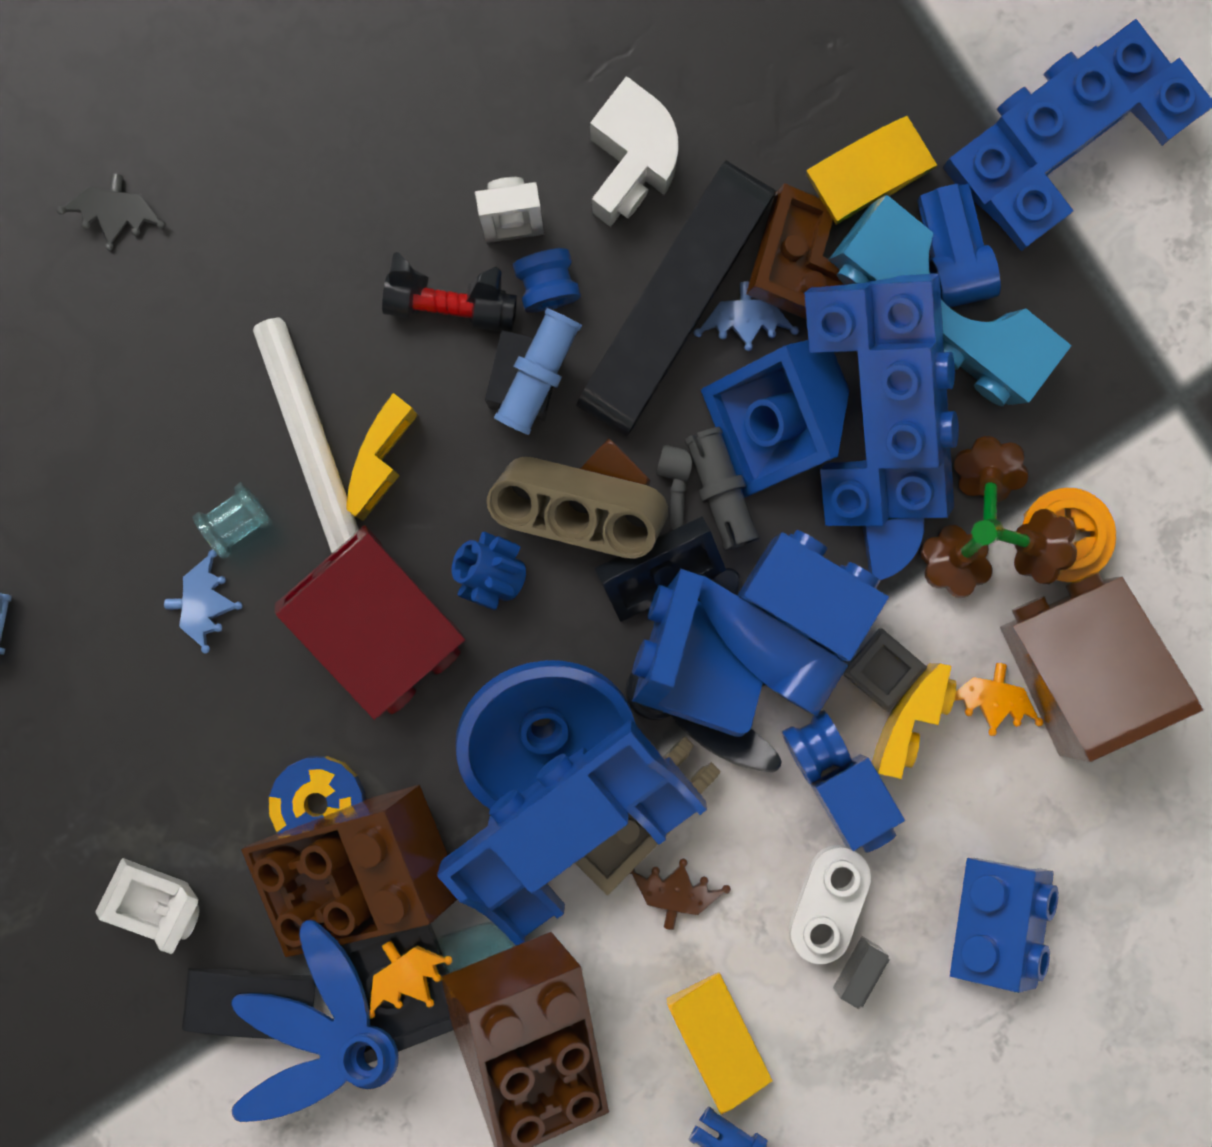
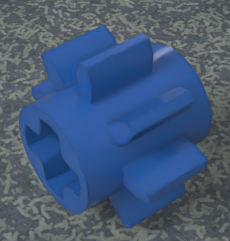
M485 531L481 533L479 542L469 540L462 544L452 562L453 579L462 584L457 595L492 610L497 609L499 599L509 601L515 598L521 591L526 578L524 562L515 558L521 548L520 545Z

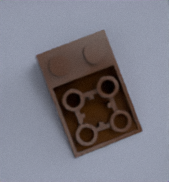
M420 785L366 799L363 802L249 844L241 849L285 958L304 953L300 941V928L305 921H316L340 945L430 925L458 900L437 877L440 862L448 854Z
M552 932L441 976L452 1027L494 1147H534L609 1113L582 968Z

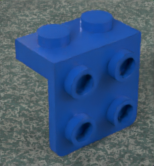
M681 569L668 587L659 585L653 597L648 619L654 621L650 640H643L635 658L632 674L639 676L632 701L732 736L741 737L752 727L763 682L727 647L711 623L702 603L698 601L704 576Z

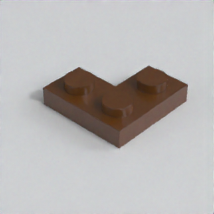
M786 183L777 190L746 293L751 297L806 320L804 292L811 287L844 285L837 277L840 269L831 263L828 258L823 257L833 219L820 198Z

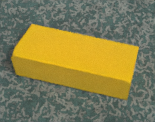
M720 972L666 998L668 1008L721 1115L732 1110L772 1082V1078Z

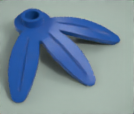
M308 920L302 923L300 941L313 980L328 1009L335 1018L334 1020L307 1004L272 994H238L232 999L231 1005L240 1018L257 1030L284 1044L319 1054L320 1058L287 1068L269 1077L247 1092L234 1104L231 1110L233 1118L238 1122L270 1120L301 1111L331 1095L347 1081L362 1089H375L391 1080L397 1070L399 1060L397 1046L393 1038L385 1030L370 1026L368 1003L355 966L338 941L316 921ZM367 1046H371L376 1052L378 1060L376 1067L369 1066L365 1061L364 1051Z

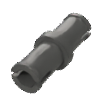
M721 427L698 432V438L695 435L686 438V446L689 447L703 486L698 493L702 503H709L723 542L722 547L724 551L745 546L748 541L752 543L759 540V532L756 531L742 492L747 487L743 475L736 476L722 437Z

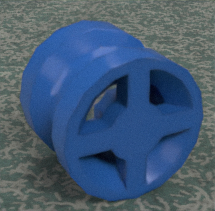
M556 248L544 250L525 256L513 263L515 276L523 281L526 291L522 297L525 312L546 311V308H559L581 297L578 283L570 279L568 269L572 264L569 249Z
M824 709L820 711L817 717H812L810 724L802 728L791 726L781 732L793 759L809 785L820 780L822 771L831 766L842 768L852 763L851 756L840 733Z

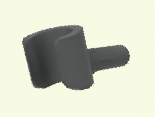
M665 445L662 449L656 475L673 479L670 491V529L674 530L685 525V491H687V481L692 468V459L687 450Z

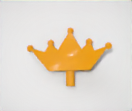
M996 663L993 681L973 677L956 690L954 701L963 700L966 708L965 715L968 717L973 715V709L978 706L980 707L990 727L988 730L990 736L997 734L996 728L1008 713L1014 719L1013 725L1015 727H1020L1024 714L1035 720L1036 726L1040 727L1044 724L1043 719L1038 718L1025 689L1004 683L1007 665L1003 663Z
M392 941L385 943L382 948L391 964L373 976L369 1010L370 1019L375 1017V1010L384 1000L394 1004L397 1009H401L403 1006L402 1001H400L401 994L426 1002V1006L429 1008L433 1007L434 1001L430 997L426 976L433 978L435 982H440L441 975L438 973L436 964L444 962L447 965H451L453 962L450 956L442 957L419 946L412 948L401 956Z

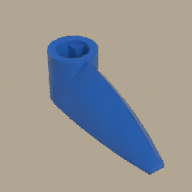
M704 576L699 598L711 623L727 647L771 690L817 717L848 665L814 642Z

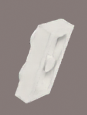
M506 177L489 182L487 190L475 191L478 214L486 243L544 235L536 182L524 184L523 178Z

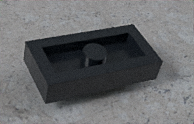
M702 516L658 537L653 548L645 556L635 559L617 557L595 568L620 622L650 608L659 585L668 587L681 569L705 576L708 579L726 571L711 530Z

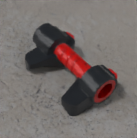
M396 252L392 256L390 271L384 284L382 312L386 315L410 318L412 314H418L419 311L450 314L469 318L470 322L473 323V328L500 332L501 329L513 330L517 295L506 294V290H501L502 272L497 267L479 274L475 281L468 283L466 293L458 294L453 291L446 292L445 290L427 288L429 278L412 268L409 262L399 252Z

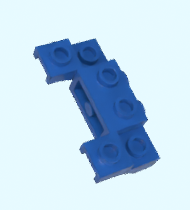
M1137 19L1133 20L1099 47L1094 46L1080 58H1077L1072 51L1063 56L1043 74L1048 82L1032 94L1024 86L1011 95L996 109L1001 115L996 124L951 156L943 166V169L955 184H969L973 202L986 211L1001 226L1020 251H1023L1032 242L1060 221H1063L1074 211L1048 178V175L1123 120L1129 112H1132L1163 146L1176 134L1212 108V98L1179 57L1170 63Z
M939 273L901 275L857 284L809 288L804 292L810 353L858 352L866 460L830 462L825 463L820 469L825 526H884L888 518H948L954 508L951 448H956L959 424L956 411H948L947 389H952L954 386L955 362L952 352H944Z
M629 720L589 751L582 747L569 758L565 754H560L550 760L538 772L536 776L538 781L521 794L517 789H514L503 795L489 810L488 826L442 859L437 877L460 903L470 906L486 916L517 946L525 942V936L551 917L555 916L558 919L564 914L565 903L547 883L628 824L629 814L660 845L666 840L668 832L696 812L701 815L707 811V803L670 757L664 759L636 724Z

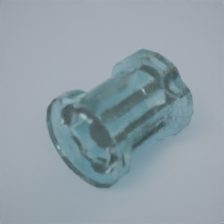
M243 482L234 486L235 494L207 514L199 511L192 516L200 533L222 559L232 555L231 547L259 527L267 530L273 525L264 507Z

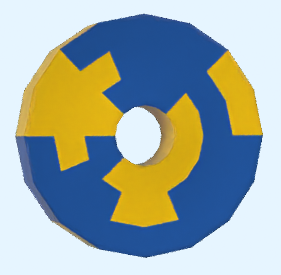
M309 756L289 765L275 779L269 795V816L276 832L280 834L363 802L365 800V791L358 775L346 763L329 756ZM312 793L322 794L326 798L327 809L325 813L315 814L309 809L308 798Z

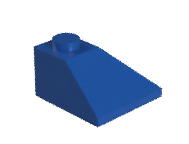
M809 340L785 345L700 389L715 427H721L722 437L736 476L743 475L747 486L742 490L744 498L838 457L849 388L834 352L810 353Z

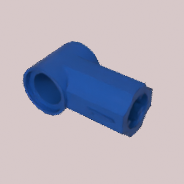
M952 184L920 195L917 203L922 224L934 233L929 250L931 256L929 258L930 274L939 273L940 294L944 303L951 308L998 297L1001 290L998 263L992 248L989 245L984 246L969 184Z

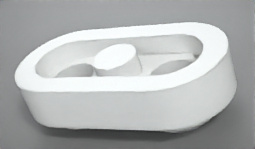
M829 846L816 854L810 864L789 923V938L793 947L803 959L814 964L834 962L845 953L870 887L871 873L867 862L859 853L852 851L847 846ZM839 867H846L851 872V881L843 888H836L831 883V875ZM818 924H826L831 928V937L824 944H815L810 938L812 929Z

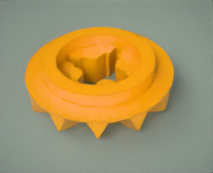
M1077 488L1055 489L1039 496L1024 513L1022 525L1028 524L1036 511L1048 509L1053 511L1057 517H1065L1066 513V518L1074 522L1076 530L1090 532V537H1084L1080 541L1073 542L1077 549L1076 561L1070 568L1060 570L1057 581L1075 582L1095 572H1099L1110 560L1116 544V526L1109 509L1095 495Z

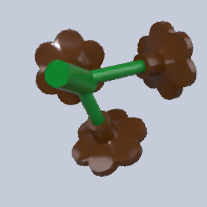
M983 436L975 440L972 449L961 450L955 456L954 468L960 475L959 488L961 491L969 496L982 495L984 497L983 520L973 526L972 534L967 535L957 525H948L940 531L938 537L929 538L924 542L920 553L924 562L928 564L924 573L925 579L932 587L936 589L946 588L956 598L968 597L976 586L983 585L990 580L993 569L986 558L989 550L988 545L997 541L1013 544L1017 550L1014 559L1016 571L1024 576H1032L1040 584L1049 585L1055 582L1060 570H1066L1073 566L1077 558V549L1072 542L1076 534V527L1071 519L1063 516L1057 517L1053 511L1048 509H1040L1032 515L1028 524L1021 525L1017 528L1016 532L1004 529L1001 522L996 519L997 502L1005 500L1011 490L1021 489L1028 482L1029 472L1023 465L1024 451L1018 444L1012 442L1001 444L999 440L992 436Z

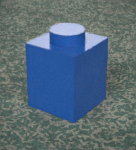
M859 754L852 759V763L842 768L837 767L823 775L820 780L810 784L842 841L852 851L862 847L865 853L884 846L896 837L893 828L905 821L869 757Z

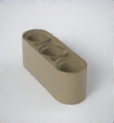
M520 457L513 460L491 487L487 496V508L492 518L504 527L623 558L635 559L645 556L653 548L668 517V505L664 496L650 486L534 457ZM512 486L522 488L528 493L530 499H524L517 495ZM568 500L581 503L588 513L576 511ZM625 515H634L640 518L646 527H637L631 524Z

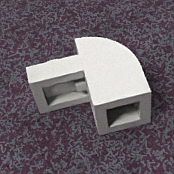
M626 76L590 122V140L620 162L592 198V213L610 227L620 214L628 219L638 209L649 191L643 186L645 182L665 195L674 177L678 155V135L671 115L660 101Z

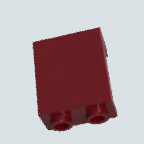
M366 525L360 528L275 603V615L374 720L385 710L391 715L403 708L416 693V689L413 686L428 672L432 671L434 675H437L447 669L459 657L461 650L458 646L465 641L460 629L452 621H449L390 556L378 538Z

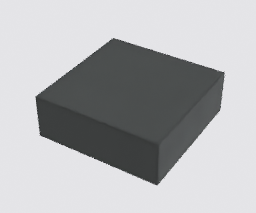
M879 628L848 664L843 675L881 708L890 712L927 666L884 629Z
M863 936L860 938L833 986L840 999L857 1009L863 1008L890 960L888 958L889 955L880 946Z

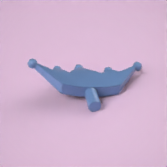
M741 282L740 300L720 301L700 329L694 330V335L700 337L704 331L716 327L719 331L720 339H726L727 332L733 328L744 341L745 350L751 351L753 349L752 341L761 327L768 332L769 338L776 336L775 329L777 326L789 329L793 335L798 334L799 329L796 326H792L777 307L761 300H751V296L746 294L749 282Z
M210 550L205 559L183 576L182 598L165 599L164 601L166 610L182 609L179 627L202 646L201 651L204 654L210 651V647L207 645L206 634L215 631L220 632L223 628L221 624H215L211 619L233 609H242L243 606L242 602L233 603L214 591L219 584L226 582L224 576L217 577L211 574L213 558L217 556L216 550Z

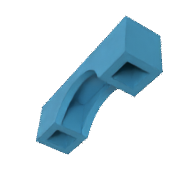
M885 195L868 206L828 260L840 269L837 277L844 285L871 282L901 275L930 274L929 250L934 233L892 198ZM941 299L944 352L953 353L955 370L961 367L978 380L974 385L975 389L983 397L996 405L1029 403L1072 346L1026 308L1006 313L992 322H979L957 314Z

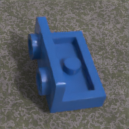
M967 858L949 977L1017 993L1037 988L1038 981L1044 980L1050 962L1049 946L1044 945L1047 921H1052L1058 906L1059 892L1058 887L1052 885L1054 875L1052 870L1042 868L1030 869L980 858Z

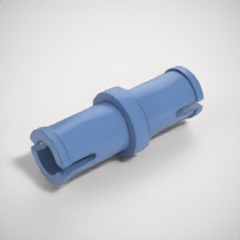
M546 308L545 316L525 358L518 356L513 366L519 370L494 419L524 434H530L533 422L551 385L557 388L562 379L557 373L578 330L580 331L582 327L581 324L554 310Z

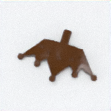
M684 858L680 859L679 867L664 880L660 877V868L657 866L651 869L652 873L648 878L635 872V869L630 873L633 875L647 905L667 910L663 927L669 930H674L678 912L699 915L723 893H729L731 891L730 886L724 885L722 889L708 891L707 884L709 881L705 876L701 877L698 884L692 886L685 868L688 862Z

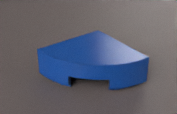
M898 518L887 520L884 526H863L869 572L883 580L895 575L907 566L920 547L924 533V518Z

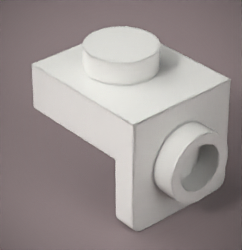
M122 858L98 905L96 915L101 921L154 939L161 951L173 954L180 939H187L197 923L199 916L198 898L187 882Z

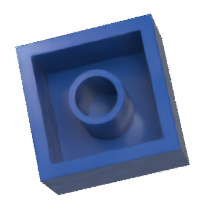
M796 530L794 534L789 536L781 532L770 540L737 596L842 661H851L889 598L876 589L880 579L852 562H848L847 566L840 565L839 567L824 558L823 556L828 548L802 531Z

